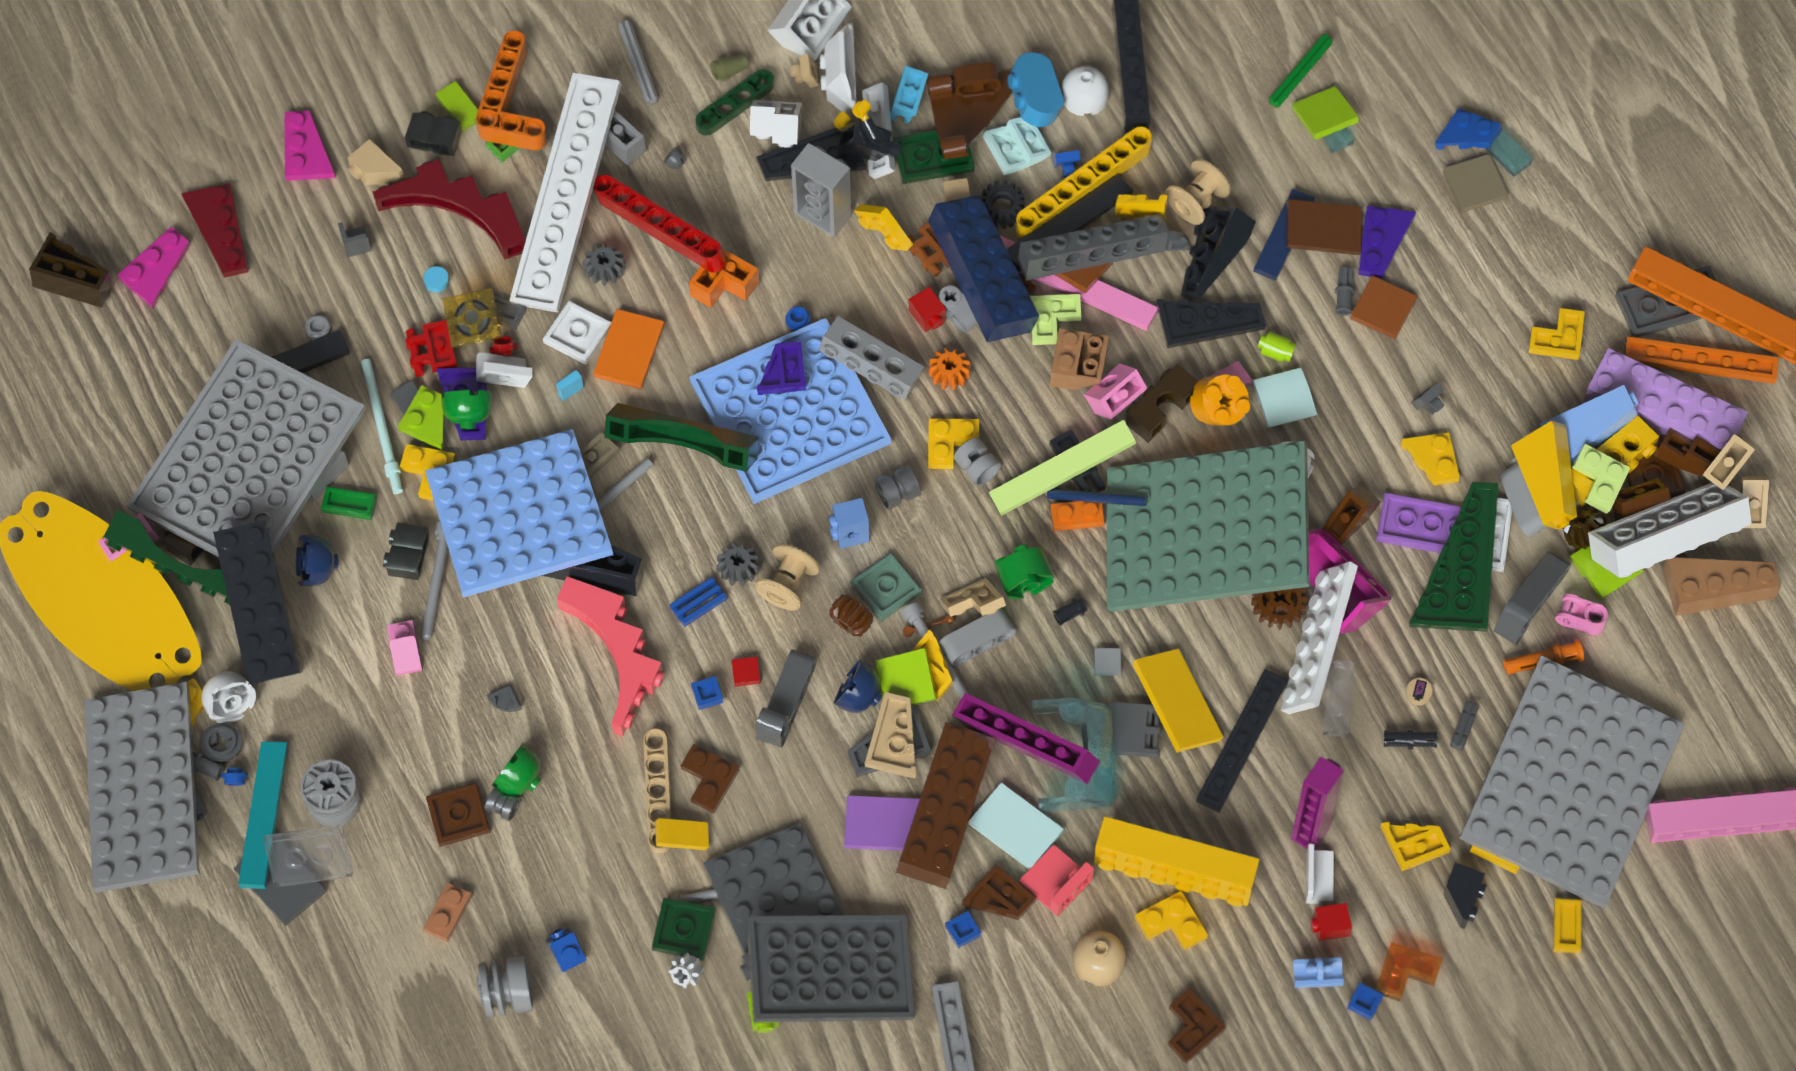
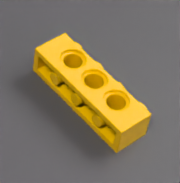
M1637 416L1596 450L1630 467L1628 472L1630 473L1638 466L1640 459L1643 457L1649 458L1657 450L1656 444L1659 436ZM1625 446H1632L1635 450H1628ZM1572 468L1575 500L1583 507L1586 504L1584 501L1594 480Z

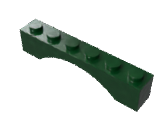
M617 403L606 414L604 438L625 443L657 442L684 446L710 456L724 467L745 472L758 459L759 436Z
M116 510L103 536V540L107 541V547L117 552L124 549L131 553L130 558L140 563H144L147 560L155 564L153 569L165 575L170 571L178 575V581L188 586H191L193 582L202 587L201 592L211 597H215L218 594L225 598L224 603L230 605L222 569L207 570L195 568L176 561L154 544L140 520Z

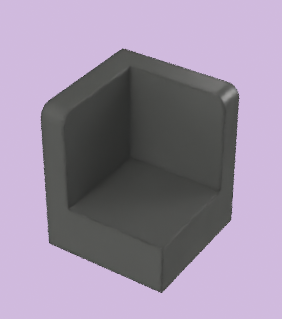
M343 222L338 223L347 258L371 251L364 226L345 231Z

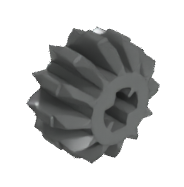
M604 242L601 248L593 245V252L586 251V259L583 261V268L586 269L585 275L587 278L592 277L594 284L600 280L604 286L608 280L615 284L616 277H622L623 269L626 267L623 253L621 250L617 251L614 244L607 248Z
M733 542L732 549L724 546L723 554H718L717 556L719 563L716 565L717 571L721 573V579L723 581L729 579L731 586L736 581H739L743 587L745 579L752 582L754 580L753 574L759 573L757 565L760 563V558L755 556V549H747L745 542L741 547H737V544Z

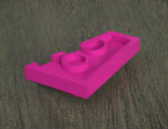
M309 111L285 112L286 181L335 178L334 171Z
M171 226L117 275L118 279L153 309L162 290H165L173 270L177 269L190 247L189 241Z

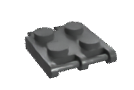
M1111 702V706H1101L1100 726L1109 728H1100L1098 748L1107 749V754L1160 757V750L1157 749L1158 736L1161 735L1162 729L1159 728L1160 718L1154 706ZM1152 714H1155L1154 727H1151ZM1150 736H1153L1152 749H1150Z

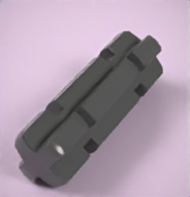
M1465 702L1450 743L1452 748L1460 751L1464 749L1479 708L1477 703Z

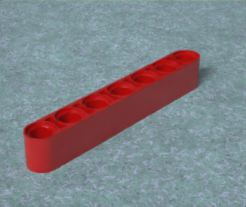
M601 175L595 179L593 189L599 203L603 207L707 271L716 273L725 268L727 260L718 241L609 175Z

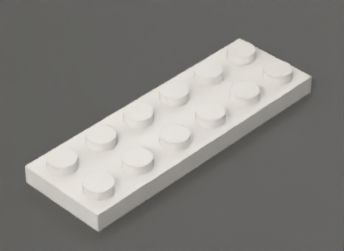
M1352 562L1322 570L1315 579V590L1309 601L1307 618L1302 625L1303 632L1295 650L1294 664L1289 671L1290 678L1287 689L1282 696L1281 711L1288 715L1318 707L1320 704L1358 567Z

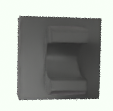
M1436 383L1414 399L1411 404L1416 410L1425 406L1427 411L1433 415L1444 407L1443 402L1437 397L1444 390Z

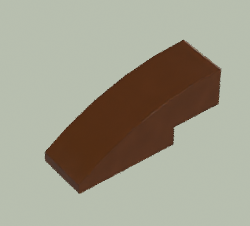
M1670 428L1662 438L1653 456L1681 470L1703 476L1721 450L1697 435L1692 441Z

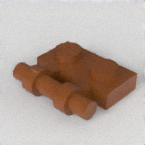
M929 222L918 228L921 238L916 240L913 235L907 236L913 244L908 250L913 256L919 258L922 262L921 266L926 272H930L933 277H937L942 272L937 266L938 263L942 261L947 268L950 266ZM928 245L935 252L931 256L924 250Z

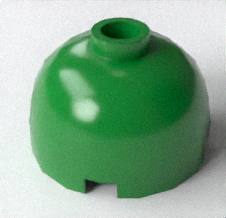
M470 390L444 392V394H441L443 413L451 423L460 424V429H475V424L486 420L492 410V392L478 390V395L476 392H470Z
M522 743L492 786L507 795L519 796L528 789L533 792L541 781V778L538 777L541 770L539 757L531 748Z

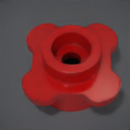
M499 336L493 340V347L489 348V353L510 356L513 350L518 349V344L513 343L512 337Z

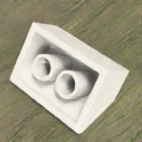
M788 0L768 31L783 47L799 55L809 54L815 61L852 6L846 0Z

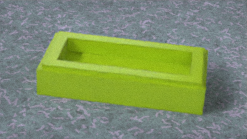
M456 81L435 93L436 98L448 114L460 122L462 132L476 124L478 109Z

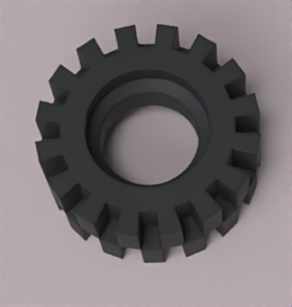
M998 180L995 181L994 187L990 183L987 185V190L984 188L982 191V201L995 227L997 228L998 224H1002V229H1006V224L1013 227L1017 214L1025 208L1024 193H1021V188L1017 187L1015 189V183L1011 182L1010 186L1007 185L1006 180H1003V184L1000 185ZM1003 198L1011 201L1012 206L1008 210H997L994 208L993 202Z

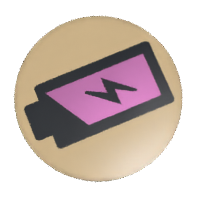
M1423 678L1411 680L1406 688L1408 701L1418 706L1427 704L1433 693L1431 684Z

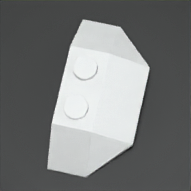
M848 23L825 44V54L820 55L821 69H826V76H821V90H826L827 100L840 111H844L852 120H857V117L852 112L856 104L853 23Z

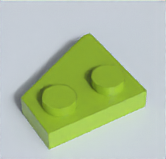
M421 385L400 421L398 430L439 449H443L444 413L441 404V393Z

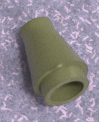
M743 54L740 56L716 58L714 62H711L710 67L716 81H725L740 71L747 69L749 65L746 56Z

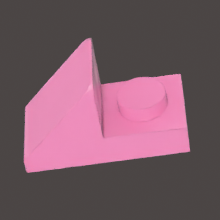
M413 620L387 625L396 675L422 671Z

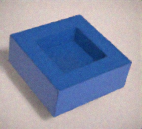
M716 676L691 683L698 710L724 703Z
M969 911L945 923V928L958 949L981 937V931Z
M1359 983L1347 1009L1371 1021L1384 995Z

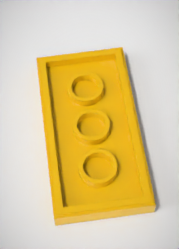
M1179 649L1135 659L1132 665L1177 753L1221 741L1223 735Z

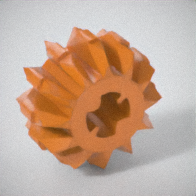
M945 347L943 354L936 351L934 354L935 359H930L929 361L930 369L928 374L933 378L934 385L941 383L943 390L947 386H951V389L954 391L956 384L963 387L965 379L970 378L969 369L971 368V363L966 360L965 353L958 355L957 348L949 352Z

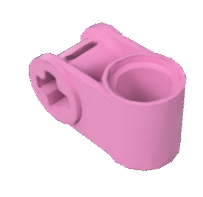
M1565 594L1563 596L1561 611L1555 617L1557 623L1590 635H1598L1604 631L1608 612L1603 605L1582 599L1573 594ZM1590 617H1597V618H1599L1601 621H1599V622H1593V621H1591L1589 618H1590Z

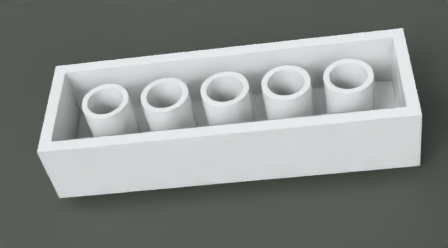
M1712 482L1588 532L1592 560L1619 578L1630 576L1633 572L1643 568H1650L1655 563L1665 559H1672L1677 554L1687 550H1694L1702 544L1716 541L1724 535L1738 532L1742 528L1751 525L1749 499L1729 485L1722 490Z

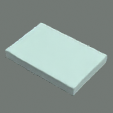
M1003 783L995 789L969 820L971 827L1027 869H1030L1050 849L1064 831L1062 827Z

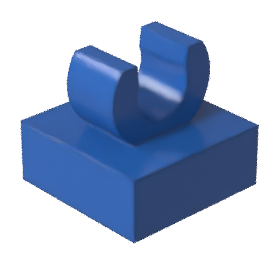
M1079 150L1056 153L1053 156L1054 168L1062 166L1064 178L1074 173V165L1080 162Z

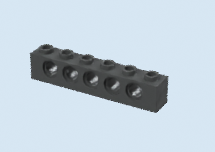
M1155 214L1021 242L1017 263L1027 281L1160 253L1166 250L1169 230L1161 214Z

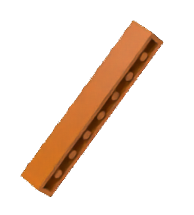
M1644 247L1630 273L1628 282L1796 365V319L1787 317L1775 311L1772 307L1763 305L1753 300L1750 296L1729 288L1726 284L1718 283L1708 278L1702 272H1696L1684 266L1681 262L1662 255L1655 249Z

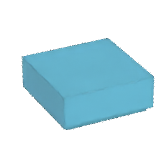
M577 370L556 383L558 396L562 401H565L584 388L582 376Z

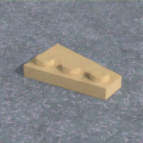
M887 692L884 693L865 760V767L916 779L910 698Z

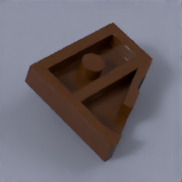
M995 865L962 900V904L965 907L1019 920L1036 902V897L998 865Z

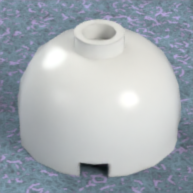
M1080 66L1066 74L1061 84V93L1064 99L1063 105L1071 113L1078 116H1084V113H1092V115L1099 113L1105 108L1109 99V84L1106 76L1091 66Z
M226 671L214 675L207 681L203 687L201 699L203 707L211 719L216 720L217 723L231 724L242 719L245 716L242 712L246 711L248 707L252 709L256 700V693L252 685H248L249 682L244 676Z

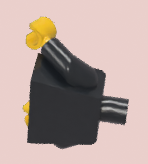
M867 100L858 101L852 109L853 114L862 120L857 119L847 125L851 118L844 111L840 112L834 119L835 127L842 130L838 152L872 161H878L886 155L897 158L901 145L891 141L892 132L890 130L876 126L872 117H868L866 113L871 109V105Z

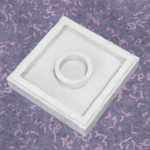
M568 301L544 336L543 343L586 365L607 335L611 322Z

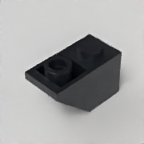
M1455 862L1443 895L1459 927L1465 929L1467 922H1473L1479 907L1474 906L1476 898L1482 899L1487 884L1483 883L1485 873Z

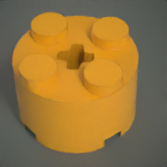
M1214 375L1202 378L1194 386L1193 396L1190 398V406L1194 416L1200 422L1209 426L1233 425L1239 422L1250 410L1248 391L1239 377L1234 375Z

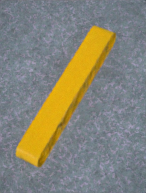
M1145 127L1134 128L1021 210L1016 217L1017 236L1022 239L1114 175H1122L1144 159L1151 150L1152 134L1150 130ZM1142 141L1144 142V144H1138L1136 142ZM1118 155H1125L1126 157L1121 158ZM1104 168L1107 169V171H1100L1098 169ZM1081 182H1087L1088 184H1087V185H1081L1080 183H1081ZM1061 196H1068L1070 198L1063 199ZM1047 209V210H1050L1051 212L1045 213V212H1042V210ZM1029 223L1031 226L1026 227L1022 224Z

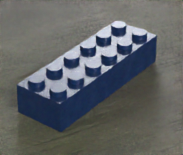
M975 195L935 204L928 222L986 342L1031 333L1039 318V314L981 196Z

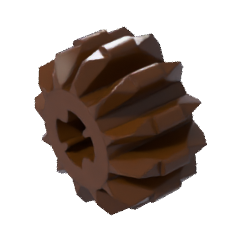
M841 595L833 602L829 610L830 618L834 620V623L852 636L861 637L864 632L868 631L873 622V615L869 612V609L850 595Z

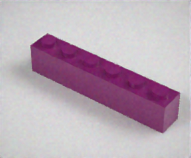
M964 693L952 714L965 727L993 737L995 741L1086 784L1089 783L1100 763V760L1087 749L967 693Z
M1320 756L1303 782L1291 840L1306 849L1309 843H1314V850H1316L1330 829L1344 772L1336 761L1332 759L1326 760Z

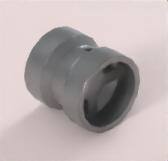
M494 787L486 801L485 811L491 814L498 813L501 815V818L511 821L518 810L520 797L512 794L507 795Z

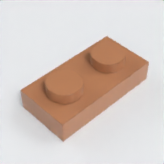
M447 883L423 928L424 932L448 942L472 897L471 893Z

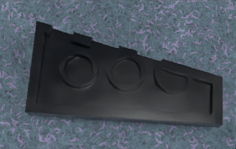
M837 128L800 140L797 144H793L792 147H781L756 157L765 182L792 179L791 164L808 143L814 147H821L831 157L846 162L850 167V172L866 170V165L863 158L838 152L842 130Z
M1156 299L1167 349L1265 330L1266 327L1260 303L1227 302V304L1214 303V301L1198 303L1189 302V300L1173 302L1166 301V299Z

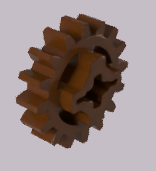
M1295 588L1252 594L1254 597L1251 599V605L1255 606L1253 614H1261L1259 622L1262 623L1267 620L1269 628L1273 624H1277L1278 629L1281 630L1282 625L1285 623L1291 628L1293 620L1299 623L1301 615L1306 613L1305 605H1307L1308 598L1303 597L1306 589ZM1263 596L1265 597V601L1267 602V606H1264V605H1263V602H1262ZM1293 596L1296 599V607L1294 606V602L1292 601Z

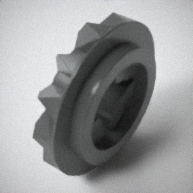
M217 723L210 726L204 731L200 739L202 753L207 759L216 763L229 762L230 759L238 756L241 747H243L242 736L239 730L228 723ZM219 735L224 742L229 741L225 744V751L219 746L215 747L218 745L219 739L217 736Z

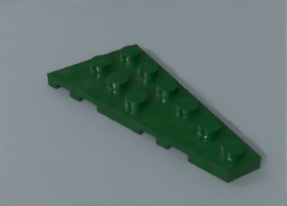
M1472 482L1456 522L1451 528L1448 540L1444 544L1430 575L1427 587L1418 602L1415 614L1410 620L1409 627L1488 632L1498 483Z

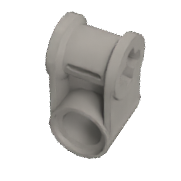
M945 286L939 293V300L946 308V318L961 332L967 334L977 324V321L964 294L955 286Z

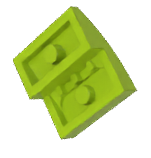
M1582 547L1569 556L1581 577L1587 578L1599 599L1604 598L1644 572L1641 569L1633 572L1630 576L1619 578L1592 560L1590 547L1586 550Z

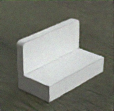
M480 352L476 355L477 382L525 388L532 378V368L526 367V360L523 358Z
M1314 843L1308 844L1306 852V904L1332 905L1334 851L1314 850Z

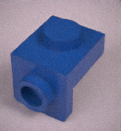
M559 928L550 933V938L545 940L562 972L587 961L573 931L569 928L566 930Z

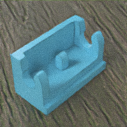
M908 66L904 67L890 109L891 120L894 121L897 119V116L905 117L904 123L907 124L913 116H916L928 73Z

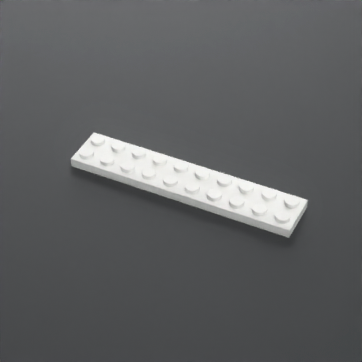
M578 73L572 74L511 292L510 302L559 313L622 84L619 80Z

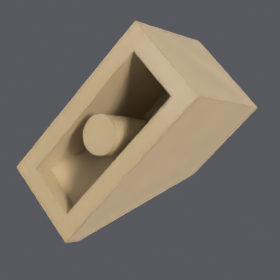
M370 139L347 157L350 166L348 170L351 175L357 180L361 179L367 185H393L405 179L403 170Z
M1734 434L1704 472L1703 476L1724 490L1756 448L1737 434Z

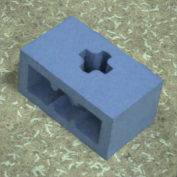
M859 498L832 505L833 515H829L831 525L829 529L832 540H837L839 549L869 542V519L863 499Z

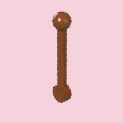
M948 614L945 618L926 623L928 628L944 623L952 624L955 621L954 615L950 617ZM906 626L903 628V635L905 637H911L914 632H918L916 627Z

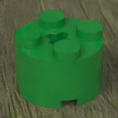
M1027 544L1020 545L1013 549V554L999 558L994 562L1004 591L1009 599L1024 598L1023 593L1031 591L1032 595L1038 594L1046 590L1054 582L1052 579L1054 578L1053 571L1042 547L1029 548Z

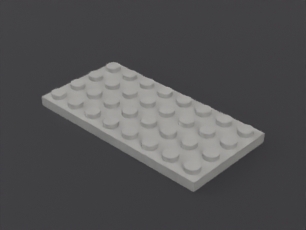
M187 682L84 700L93 890L95 893L199 875L189 685Z

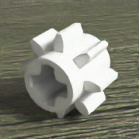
M686 953L682 958L677 955L673 959V966L668 972L671 973L674 983L683 985L686 988L690 983L695 986L701 980L699 975L704 969L701 968L699 958Z

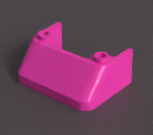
M1323 529L1309 530L1310 583L1314 587L1316 586L1315 579L1322 570L1347 562H1352L1358 566L1339 635L1354 632L1383 609L1392 597L1330 533Z

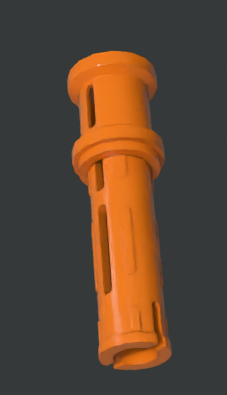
M1574 639L1572 643L1564 645L1553 644L1550 646V649L1503 659V666L1506 675L1535 669L1541 655L1560 665L1575 660L1582 662L1584 661L1583 647L1579 639Z

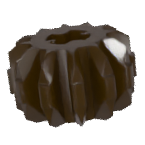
M1584 509L1582 512H1577V517L1569 521V525L1563 528L1565 540L1575 549L1583 547L1586 550L1590 547L1588 532L1607 525L1602 513H1598L1596 509L1590 511Z

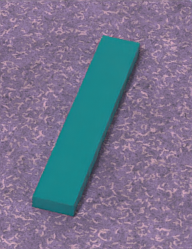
M261 742L238 881L240 888L266 889L289 748L287 742Z

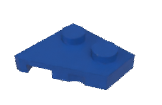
M1458 108L1436 140L1435 146L1439 150H1444V146L1458 145L1459 149H1469L1471 147L1490 148L1502 131V126L1498 122Z

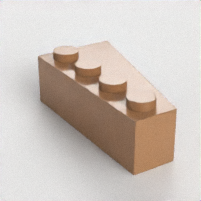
M1674 557L1666 559L1662 568L1675 616L1774 599L1781 587L1774 562Z

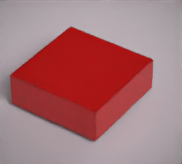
M757 657L731 660L734 687L760 684Z

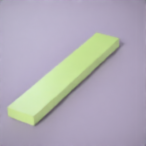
M1122 420L990 491L989 494L1002 516L1135 445L1136 441L1125 421Z

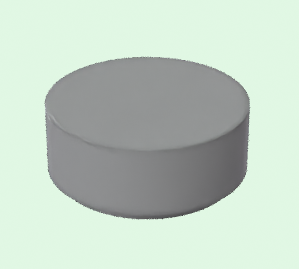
M316 315L307 320L305 330L311 340H316L330 334L331 326L326 317Z

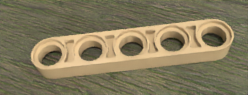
M651 729L646 732L643 739L648 843L651 850L655 853H665L671 847L656 846L652 842L656 833L655 820H653L651 815L655 810L660 809L666 812L665 819H671L668 742L666 734L662 730ZM659 736L662 738L663 743L661 746L654 748L648 744V741L651 737ZM653 761H661L664 764V768L659 772L651 771L649 765ZM655 785H661L665 788L664 794L658 797L653 796L650 790Z

